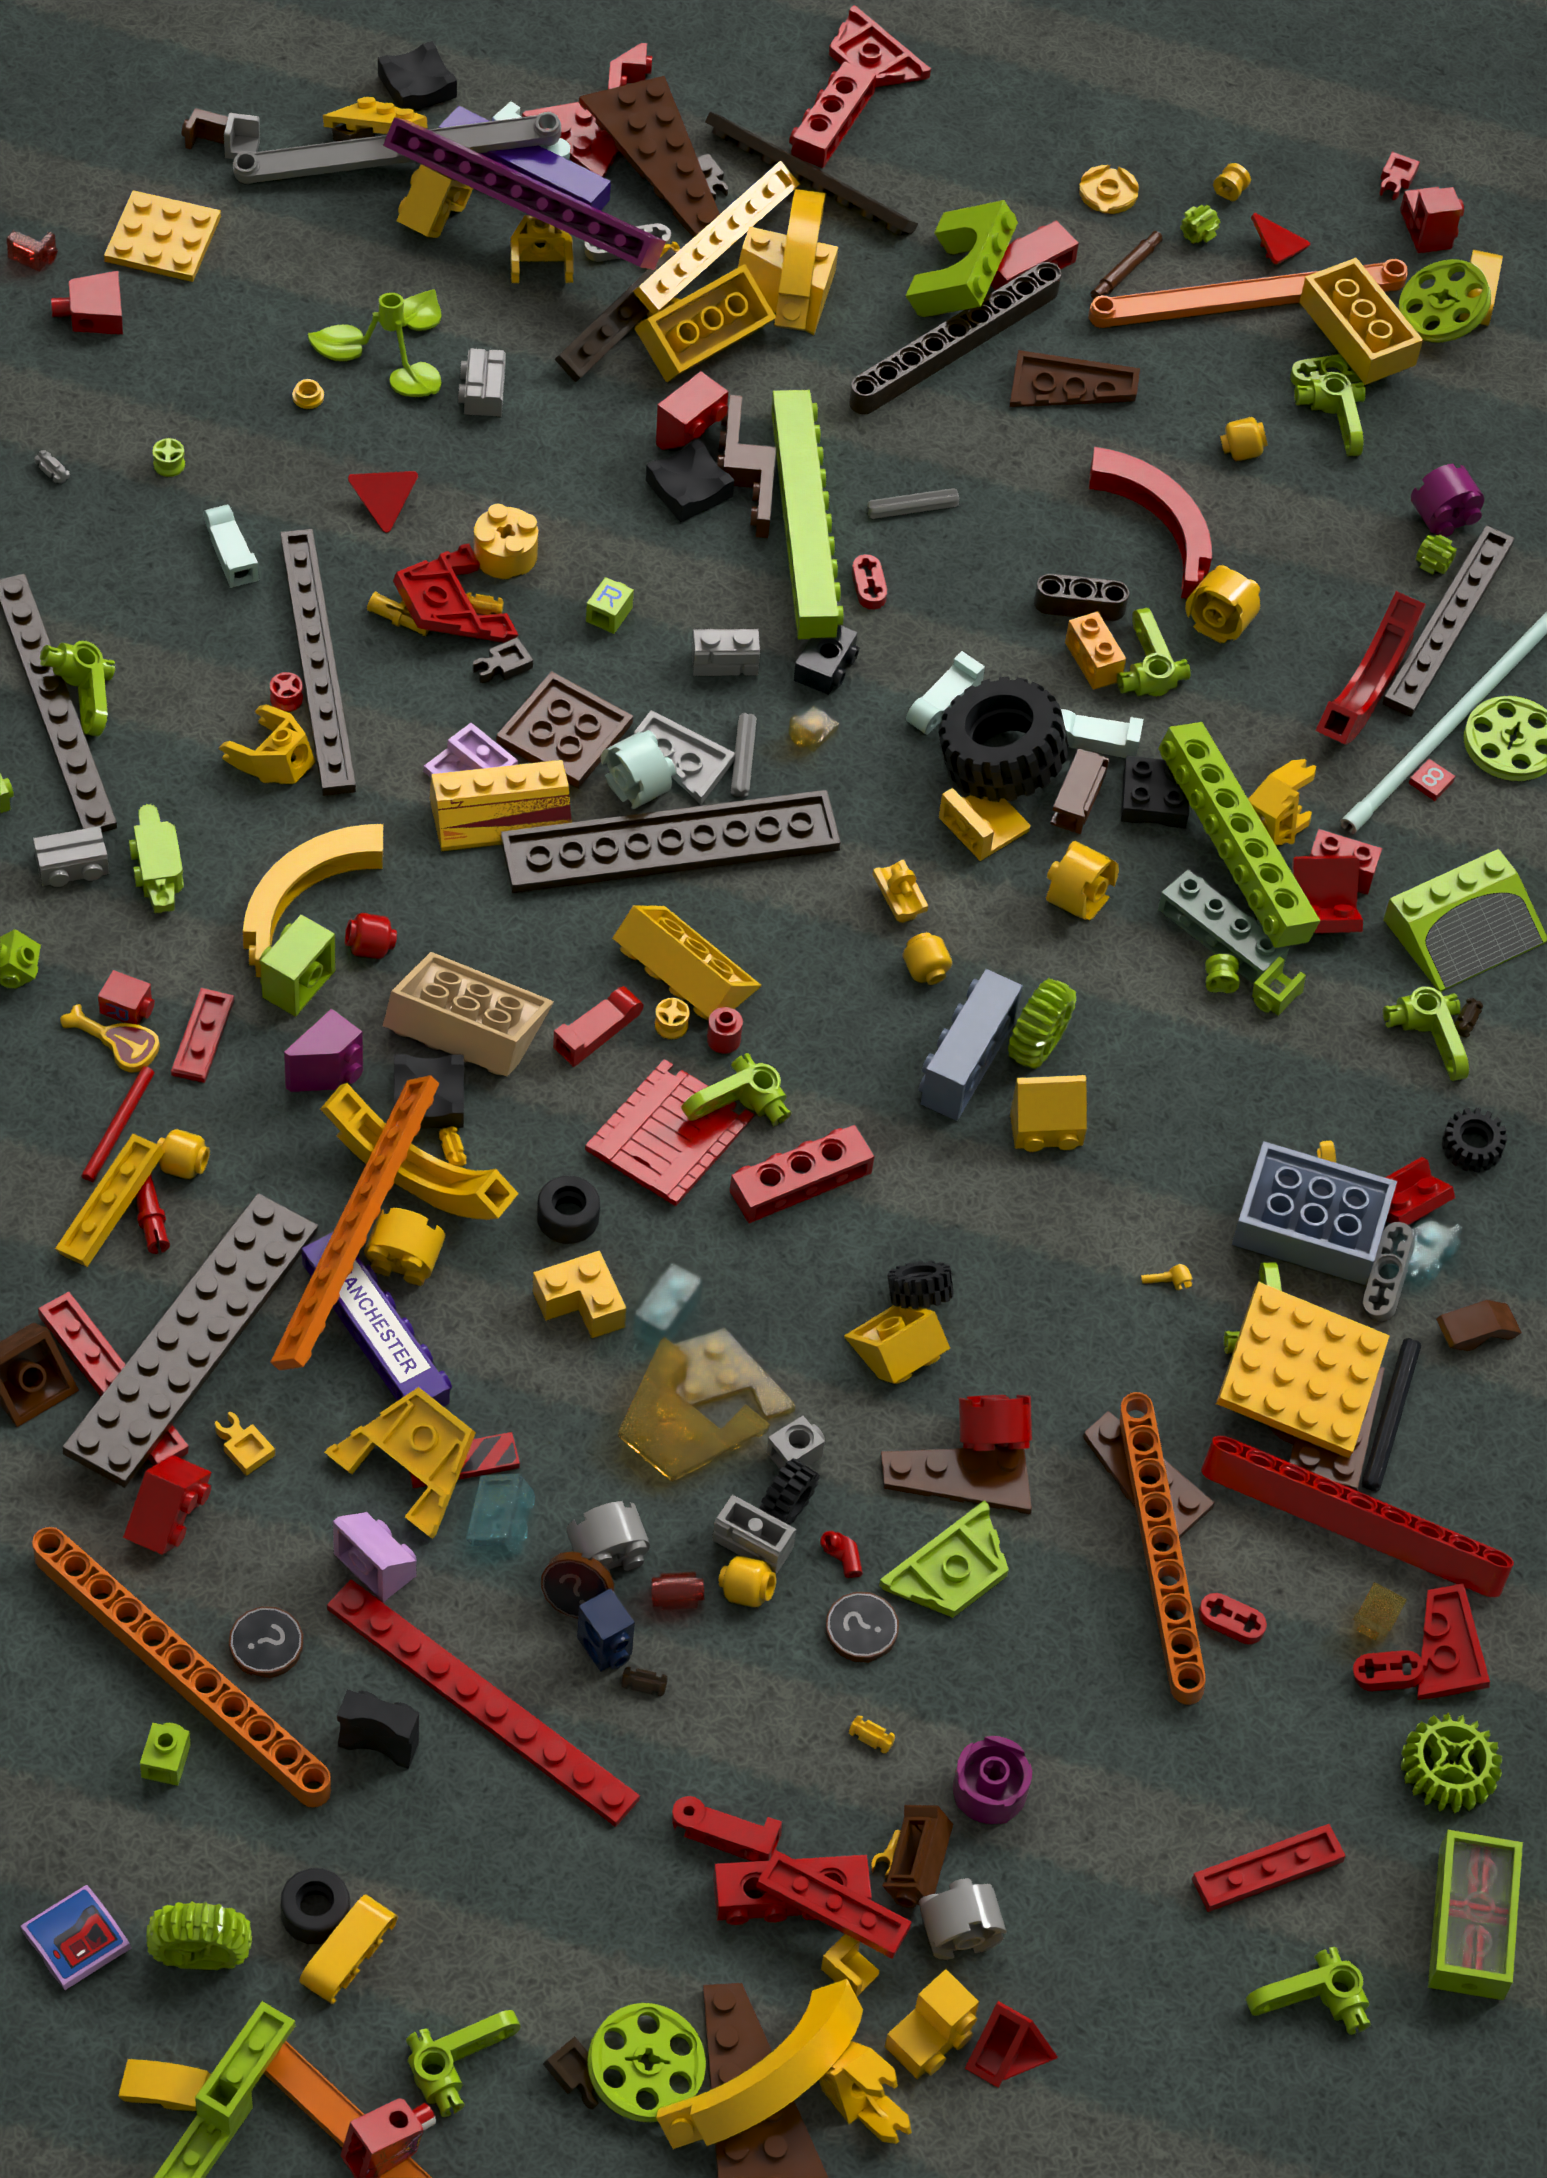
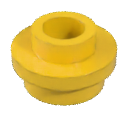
M305 379L298 382L292 393L293 401L301 408L313 409L323 402L324 391L318 382Z

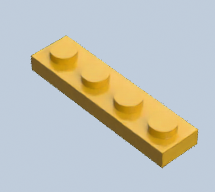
M135 1134L131 1135L55 1249L59 1254L81 1265L89 1266L165 1153L160 1145Z

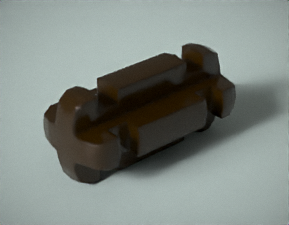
M1474 998L1466 1000V1004L1463 1006L1454 1024L1458 1035L1465 1038L1470 1036L1469 1032L1473 1030L1479 1018L1478 1016L1482 1012L1483 1004L1481 1001H1476Z
M628 1666L623 1672L621 1684L626 1689L629 1685L633 1686L632 1690L648 1694L656 1691L658 1696H663L666 1691L668 1678L665 1674L658 1677L656 1676L657 1672L639 1668L636 1671H631V1667Z

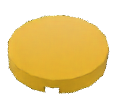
M1110 165L1092 167L1083 174L1079 184V195L1083 202L1091 209L1101 213L1116 214L1127 211L1134 206L1138 198V182L1131 173L1120 167L1117 170L1111 169Z

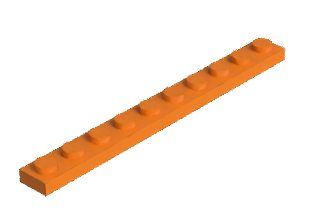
M431 1075L406 1081L270 1361L279 1371L304 1367L310 1359L311 1350L318 1336L325 1328V1321L333 1305L339 1299V1292L346 1278L353 1270V1263L360 1249L367 1241V1234L373 1221L380 1214V1207L385 1196L392 1188L398 1169L407 1157L410 1144L421 1128L420 1124L423 1117L434 1101V1095L440 1083Z

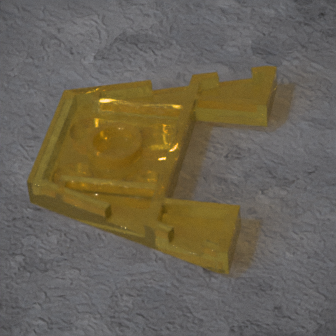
M725 1328L658 1349L662 1449L664 1453L695 1443V1437L683 1411L740 1393L752 1391L765 1421L795 1412L796 1406L794 1402Z
M664 1337L658 1345L620 1426L618 1437L673 1482L712 1462L714 1457L728 1450L733 1451L743 1446V1442L755 1436L760 1437L766 1434L770 1424L745 1404L722 1429L718 1428L667 1385L688 1363L689 1357Z

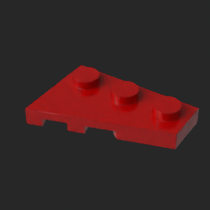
M1464 1583L1431 1589L1427 1592L1421 1655L1424 1666V1678L1418 1686L1417 1700L1439 1698L1490 1688V1679Z

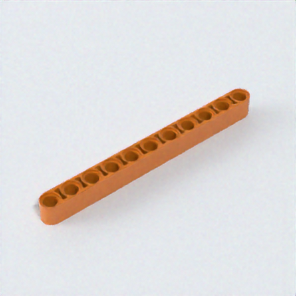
M46 1527L37 1531L32 1541L35 1563L48 1577L302 1804L308 1807H319L328 1801L331 1794V1777L329 1770L321 1761L62 1531L54 1527ZM50 1547L58 1549L53 1553L43 1552V1550ZM75 1570L84 1572L79 1576L68 1575L70 1572ZM101 1593L110 1595L106 1599L101 1600L94 1598ZM127 1616L136 1618L134 1621L129 1623H124L120 1621L122 1618ZM150 1640H160L162 1642L157 1646H148L146 1644ZM177 1663L188 1665V1667L181 1670L172 1668ZM206 1686L215 1689L211 1693H201L198 1691ZM230 1710H238L242 1712L237 1717H228L225 1715V1713ZM256 1734H265L268 1736V1738L263 1741H255L252 1739V1737ZM286 1757L295 1760L290 1765L278 1763L279 1760ZM313 1781L322 1784L318 1789L305 1787L307 1783Z

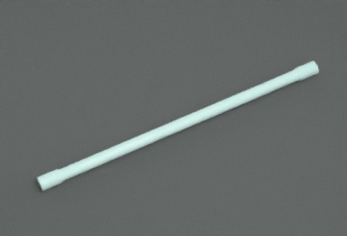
M1547 611L1384 779L1340 820L1341 827L1345 829L1351 824L1353 828L1349 832L1355 834L1397 787L1547 634Z

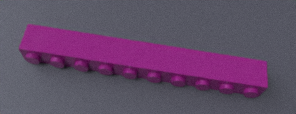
M396 117L392 121L383 146L642 268L655 270L665 246V240L411 121Z

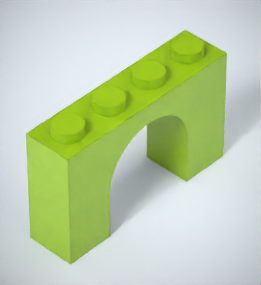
M1005 200L943 212L934 234L945 251L950 254L970 252L961 261L948 268L914 276L906 293V298L917 315L928 317L981 307L1018 224L1015 214L1011 212Z

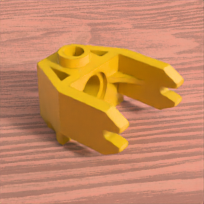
M525 215L510 239L511 282L519 283V261H564L565 283H573V246L570 234L531 215ZM535 243H545V246L538 248Z
M267 704L261 705L255 710V713L261 716L258 722L273 731V733L256 750L232 741L224 742L219 747V750L225 753L222 759L245 773L259 777L263 783L295 784L316 763L306 733L292 714Z
M1305 759L1292 760L1269 774L1248 799L1275 845H1283L1284 843L1294 844L1295 835L1310 824L1312 812L1307 811L1300 814L1302 806L1298 805L1299 793L1297 790L1312 782L1316 774L1315 765L1305 768L1307 761Z
M851 2041L839 2059L819 2079L822 2091L848 2124L859 2118L882 2142L897 2144L899 2139L895 2132L896 2130H901V2132L907 2135L912 2132L908 2114L885 2095L882 2084H887L894 2089L898 2087L895 2069L872 2048Z

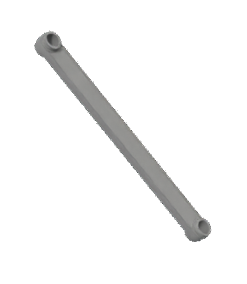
M551 112L528 117L429 129L477 153L537 145L552 146L559 141L562 132L558 116ZM383 135L254 153L244 151L235 156L233 172L239 182L251 184L415 161L383 146L387 136Z

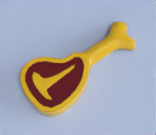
M80 1004L74 1005L69 1014H64L60 1017L63 1028H79L99 1038L105 1046L112 1050L116 1064L124 1071L130 1073L139 1072L143 1066L147 1067L158 1054L160 1048L158 1036L154 1031L146 1027L130 1023L103 1026L86 1017L82 1012Z

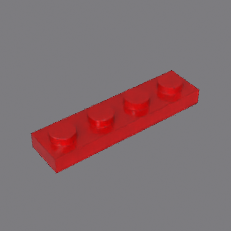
M1326 1824L1193 1874L1192 1881L1207 1912L1343 1863L1346 1855L1330 1824Z
M775 1850L757 1881L759 1889L891 1959L894 1958L911 1927L912 1922L777 1850Z

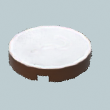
M578 1552L560 1553L549 1561L542 1573L541 1589L545 1599L555 1610L578 1619L579 1605L610 1588L614 1592V1582L610 1572L598 1560L594 1558L589 1560L581 1557L582 1553Z
M853 1592L843 1595L832 1604L826 1617L825 1634L828 1641H830V1644L840 1656L853 1662L868 1663L877 1660V1658L882 1657L884 1654L886 1655L892 1650L898 1638L899 1620L894 1608L884 1598L870 1592Z
M261 1606L245 1612L235 1621L230 1631L229 1651L234 1663L243 1672L262 1676V1678H273L285 1674L297 1664L303 1651V1632L299 1622L289 1612L277 1607Z

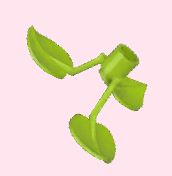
M435 289L403 299L401 295L396 293L381 295L379 298V312L373 313V319L364 337L358 328L344 324L308 333V340L318 353L331 360L348 361L362 355L361 345H366L369 342L377 322H379L383 329L397 332L400 355L404 367L391 373L390 385L392 389L404 396L423 397L436 394L441 388V376L435 367L426 362L409 365L402 327L406 325L412 330L422 331L431 329L440 323L441 309Z

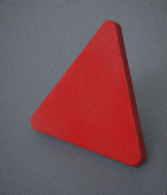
M1253 213L1251 216L1262 240L1260 246L1266 248L1268 252L1266 258H1270L1274 264H1279L1310 246L1308 240L1257 213Z
M416 471L350 474L348 476V482L385 533L391 531L418 479Z

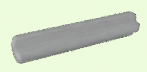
M952 488L870 500L867 503V512L871 519L957 507L959 505V495L957 489Z
M742 713L738 720L731 794L735 797H747L750 790L757 720L753 714Z

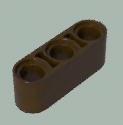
M1046 574L1038 579L1034 606L1044 614L1081 617L1098 611L1103 620L1117 621L1125 615L1129 589L1124 583L1116 580Z

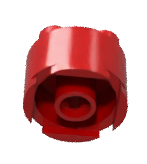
M1006 1395L968 1396L967 1399L959 1398L960 1442L963 1443V1448H973V1451L995 1450V1444H998L1000 1447H1008V1449L1030 1448L1029 1441L1032 1440L1031 1396L1016 1395L1014 1399H1009Z

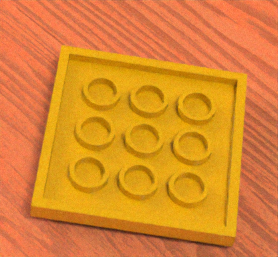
M1258 1282L1254 1288L1216 1404L1349 1458L1354 1451L1390 1335Z

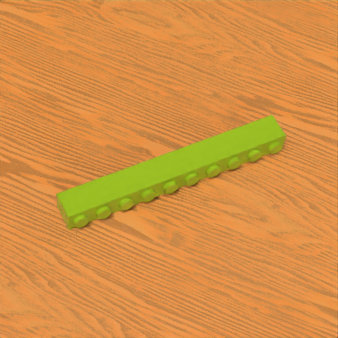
M810 390L773 391L771 414L797 638L837 637L838 625H843L844 614L843 606H837V602H840L841 590L840 583L834 582L838 575L837 559H831V556H834L835 553L834 536H828V533L832 531L831 514H826L825 510L829 509L828 491H823V488H826V470L820 469V466H823V447H817V444H820L821 437L820 425H814V422H817L818 419L817 403H812Z

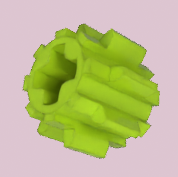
M1200 205L1198 208L1193 206L1184 213L1186 218L1181 221L1180 229L1184 233L1183 236L1189 239L1191 243H1199L1202 240L1207 243L1217 236L1215 231L1219 228L1221 222L1217 212L1212 210L1210 206L1206 205L1204 207Z
M1440 534L1435 537L1428 535L1416 554L1415 560L1422 563L1420 568L1432 575L1434 572L1445 574L1451 566L1457 551L1456 548L1451 546L1453 541Z

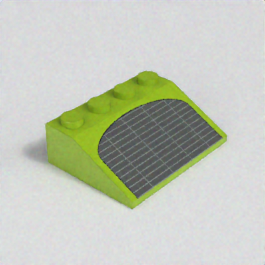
M1499 849L1390 898L1383 919L1440 992L1547 943V935L1517 871Z

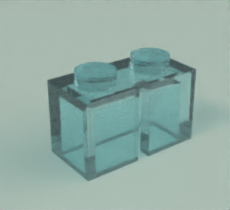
M672 1263L635 1313L633 1334L664 1351L680 1329L681 1321L685 1322L700 1301L702 1279Z

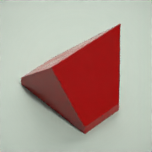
M998 2001L964 2069L999 2088L1002 2081L1058 2058V2056L1033 2020Z

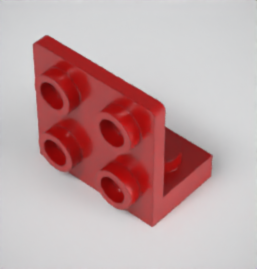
M1301 856L1293 858L1292 874L1320 919V923L1314 933L1363 932V918L1357 910L1360 863L1357 856Z

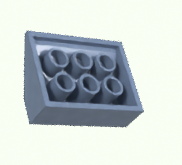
M1263 1141L1232 1245L1367 1285L1397 1181Z

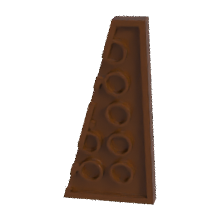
M665 76L579 97V104L583 109L588 110L596 119L595 123L599 128L605 130L615 141V147L643 179L646 178L654 187V193L660 199L663 198L673 210V215L693 237L720 215Z
M742 1983L703 1985L711 2090L746 2072L772 2052ZM792 2101L775 2114L747 2130L715 2143L717 2178H828L795 2101Z

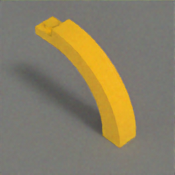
M795 189L785 244L774 327L805 331L826 193Z
M383 824L346 827L317 836L287 853L264 875L249 901L243 925L244 949H249V965L255 966L256 977H261L260 957L264 950L272 945L273 934L280 917L297 896L315 883L336 874L361 869H383Z
M345 1083L336 1089L320 1110L340 1130L336 1136L359 1159L367 1164L386 1123L363 1101L348 1083ZM412 1143L407 1151L405 1161L400 1165L394 1178L395 1184L435 1208L472 1219H498L519 1194L497 1169L471 1170L458 1167L433 1157Z
M848 1979L813 1990L806 2012L795 2029L773 2052L752 2068L708 2092L658 2109L656 2118L672 2148L675 2149L702 2139L706 2146L732 2137L775 2114L814 2085L848 2047L861 2021L863 2008Z

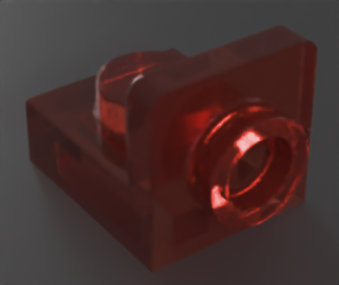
M14 230L6 238L8 258L39 272L46 264H52L57 256L58 249L56 247L55 234L48 232L40 242Z

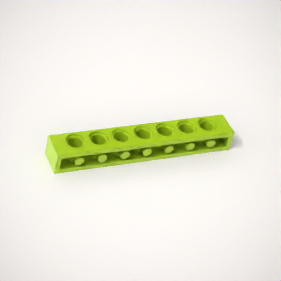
M1203 722L1169 727L1158 748L1161 757L1166 761L1177 784L1180 785L1186 795L1191 808L1196 812L1205 832L1210 836L1217 848L1219 856L1224 860L1235 883L1238 884L1247 899L1249 907L1254 911L1261 923L1263 931L1268 935L1275 948L1309 942L1320 923V919Z

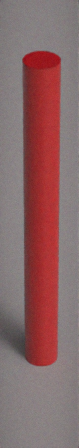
M143 1066L83 1171L81 1175L83 1179L91 1182L95 1181L155 1074L151 1068Z

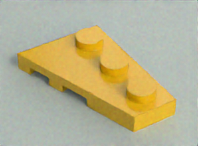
M373 97L360 98L356 104L323 115L324 127L334 128L336 125L343 123L346 124L347 130L357 131L360 128L373 127V133L388 134L394 117L428 128L426 116L414 113L412 109L395 107L393 103L375 101Z

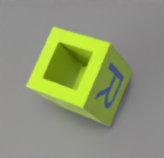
M605 577L587 602L586 622L615 634L633 608L634 590L621 582Z

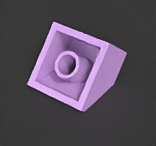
M367 1512L340 1516L333 1521L334 1554L382 1602L386 1601L416 1577L417 1559L415 1554L406 1544L400 1545L392 1537L390 1529L383 1521L379 1519L375 1521Z

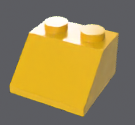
M1086 1075L1017 1078L1010 1111L1015 1149L1024 1148L1026 1151L1036 1152L1044 1147H1059L1062 1150H1072L1077 1146H1083L1087 1130Z
M893 1305L844 1335V1338L879 1379L894 1384L908 1380L912 1376V1372L918 1368L937 1362L940 1359V1355L950 1349L935 1311L921 1307L912 1309L910 1306L904 1309L901 1306L896 1307Z

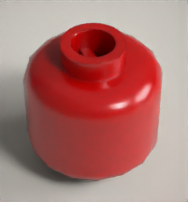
M359 913L354 920L349 919L345 931V945L350 947L353 955L382 959L387 954L388 949L393 950L396 945L397 931L391 928V922L388 917Z

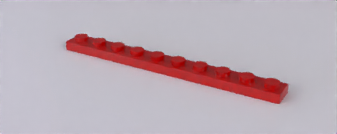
M352 1579L327 1604L329 1612L616 1827L639 1801V1794Z

